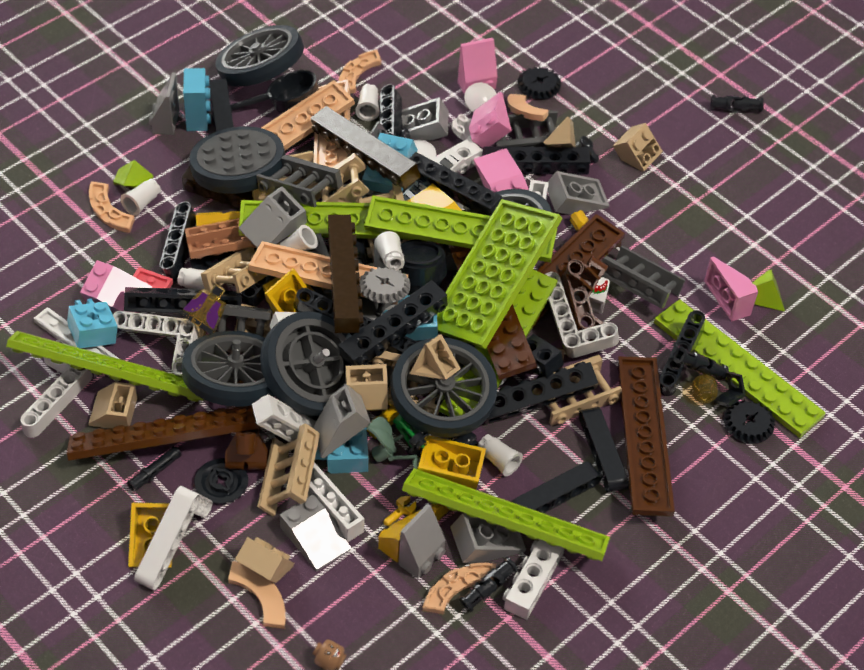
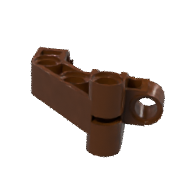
M594 256L589 259L587 264L573 259L558 274L578 331L604 324V322L594 316L589 296L604 275L608 265ZM574 295H578L581 301H577ZM581 320L586 321L588 327H584L581 324Z
M260 428L236 432L225 452V468L244 470L245 466H248V470H266L268 449L260 435Z

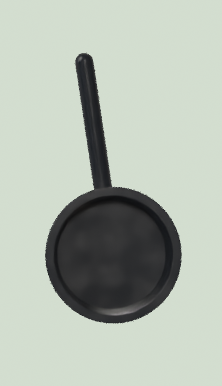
M296 70L283 74L269 85L267 93L230 104L231 111L270 99L275 109L280 113H284L319 90L316 75L308 70Z
M420 239L406 241L401 244L404 266L399 270L404 274H408L411 286H424L431 280L438 283L446 277L447 262L444 249L448 244H437Z

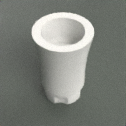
M365 84L362 86L355 110L357 117L361 120L373 121L379 116L378 89L375 85Z
M149 179L131 191L122 194L120 198L121 204L129 214L137 216L161 192V188L154 179Z
M301 225L292 235L282 241L280 245L309 251L318 246V239L310 227Z
M391 231L378 235L374 246L380 254L384 265L389 269L394 267L395 271L403 268L404 255L401 249L400 237Z
M181 268L177 282L180 286H185L188 289L205 290L201 273L206 270Z
M489 434L485 435L477 446L486 449L485 457L504 476H510L515 472L523 459L522 453L510 448Z

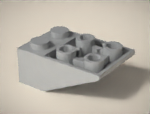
M282 186L263 200L243 222L239 230L257 249L262 241L277 244L296 231L301 225L307 223L306 210Z
M347 384L330 396L313 429L320 433L318 448L323 459L371 423L361 395Z

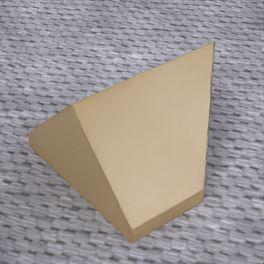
M568 116L544 141L545 145L548 147H576L573 121Z
M439 334L424 344L410 374L446 380L461 368L442 334Z

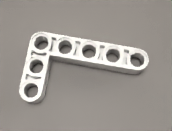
M556 272L545 274L558 280L548 302L565 354L568 357L576 358L611 348L618 344V327L614 323H604L578 331L559 275Z
M117 311L113 314L118 328L124 331L176 337L172 371L179 376H182V360L186 348L193 341L202 337L204 333L203 329L184 318Z
M43 357L45 364L62 374L21 416L22 429L26 437L34 438L42 433L92 380L93 374L90 370L85 368L74 369L70 367V364H56L51 362V359Z
M183 486L177 488L137 569L134 578L135 582L152 590H156L159 587L193 515L196 514L205 518L212 508L213 502Z

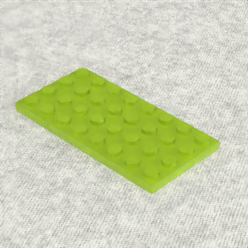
M501 199L445 292L447 294L448 306L443 312L437 313L438 332L486 349L563 218L556 213Z

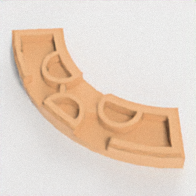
M378 50L358 55V58L349 61L343 68L339 81L349 80L350 94L356 93V82L363 72L381 65Z
M509 94L507 105L514 114H523L526 119L541 122L548 117L549 110L526 103V95Z
M91 181L89 199L96 216L111 228L130 233L135 221L134 215L123 213L111 205L108 198L109 184Z
M232 561L228 582L245 588L258 598L264 615L263 626L285 629V606L276 585L243 564Z
M472 563L469 566L449 571L428 592L424 601L423 611L444 615L447 604L457 593L479 582L492 568H496V564Z

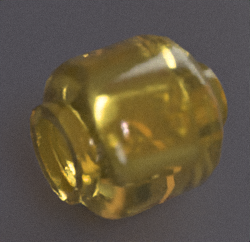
M705 374L697 376L693 380L692 392L695 400L700 403H710L717 398L718 387L714 377Z

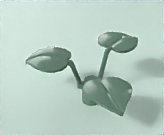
M377 417L372 420L366 429L372 432L381 443L372 448L374 459L377 462L386 459L390 462L400 459H414L413 466L415 469H418L421 457L417 455L394 456V453H396L394 443L400 440L403 435L400 434L393 438L392 428L384 417ZM412 426L409 427L414 434L421 432Z

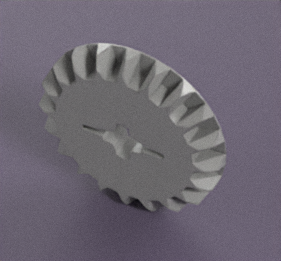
M378 266L376 270L371 268L370 272L365 271L364 275L361 276L359 284L361 286V293L367 299L377 303L400 301L410 291V280L406 274H402L401 270L395 271L394 267L388 269L387 267L380 268Z

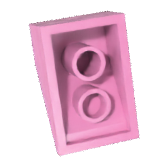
M493 38L461 44L458 84L464 95L468 87L474 83H486L496 89L497 67Z
M499 92L474 110L469 126L471 140L483 149L484 147H490L512 131L502 92Z
M507 149L473 159L484 187L494 192L507 189L529 190L522 172Z
M710 257L704 280L707 287L731 322L750 316L758 294L757 287L745 275L719 259Z
M97 260L80 294L85 302L89 298L93 299L94 303L107 301L111 312L115 313L117 311H124L125 287L152 288V286L115 266Z

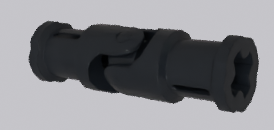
M712 95L710 100L711 110L717 108L725 109V111H739L742 109L744 112H748V110L762 112L764 106L763 97L755 99L748 96L741 98L739 96L716 97Z
M679 347L674 354V362L677 364H684L689 369L706 376H714L719 381L726 379V372L729 371V368L724 364H717L715 360L702 356L699 353H691L684 347Z
M504 557V561L499 566L492 568L479 582L472 586V589L466 595L459 597V601L471 613L480 601H485L491 593L505 583L506 578L513 572H518V567L509 557Z

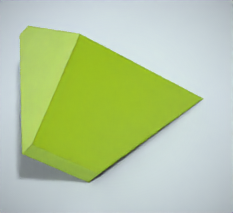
M133 160L118 169L113 184L136 188L144 181L153 179V175L137 161Z
M768 270L752 282L758 290L754 305L785 312L773 272Z

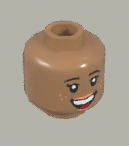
M330 639L325 640L323 644L319 642L312 653L316 656L314 663L324 670H339L347 656L344 654V647Z

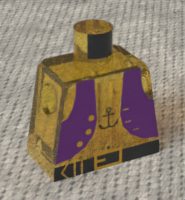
M215 284L210 292L205 289L200 290L179 314L210 335L213 334L227 305L220 299L225 289Z

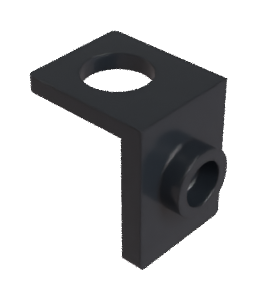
M728 371L726 372L729 390L714 399V403L726 407L736 404L738 400L746 396L742 375ZM732 378L738 381L739 387L733 384Z

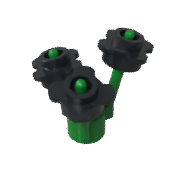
M399 414L392 422L409 444L406 452L408 455L421 457L423 448L427 445L426 439L429 435L426 433L422 434L421 432L414 434L409 428L411 425Z

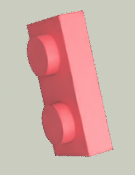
M138 267L133 277L152 286V288H170L173 284L172 278Z

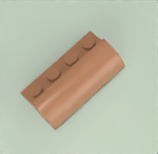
M240 218L185 229L191 259H201L208 255H220L223 252L240 251L243 248L256 247L246 236H239Z

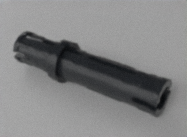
M173 446L148 467H143L139 474L127 482L130 490L137 492L147 482L151 483L157 474L182 456L180 450Z

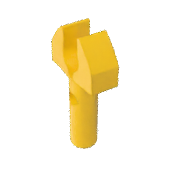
M403 496L397 499L396 505L398 508L383 520L384 525L390 526L402 515L409 516L415 513L416 501L411 506L404 507V505L410 502V496Z

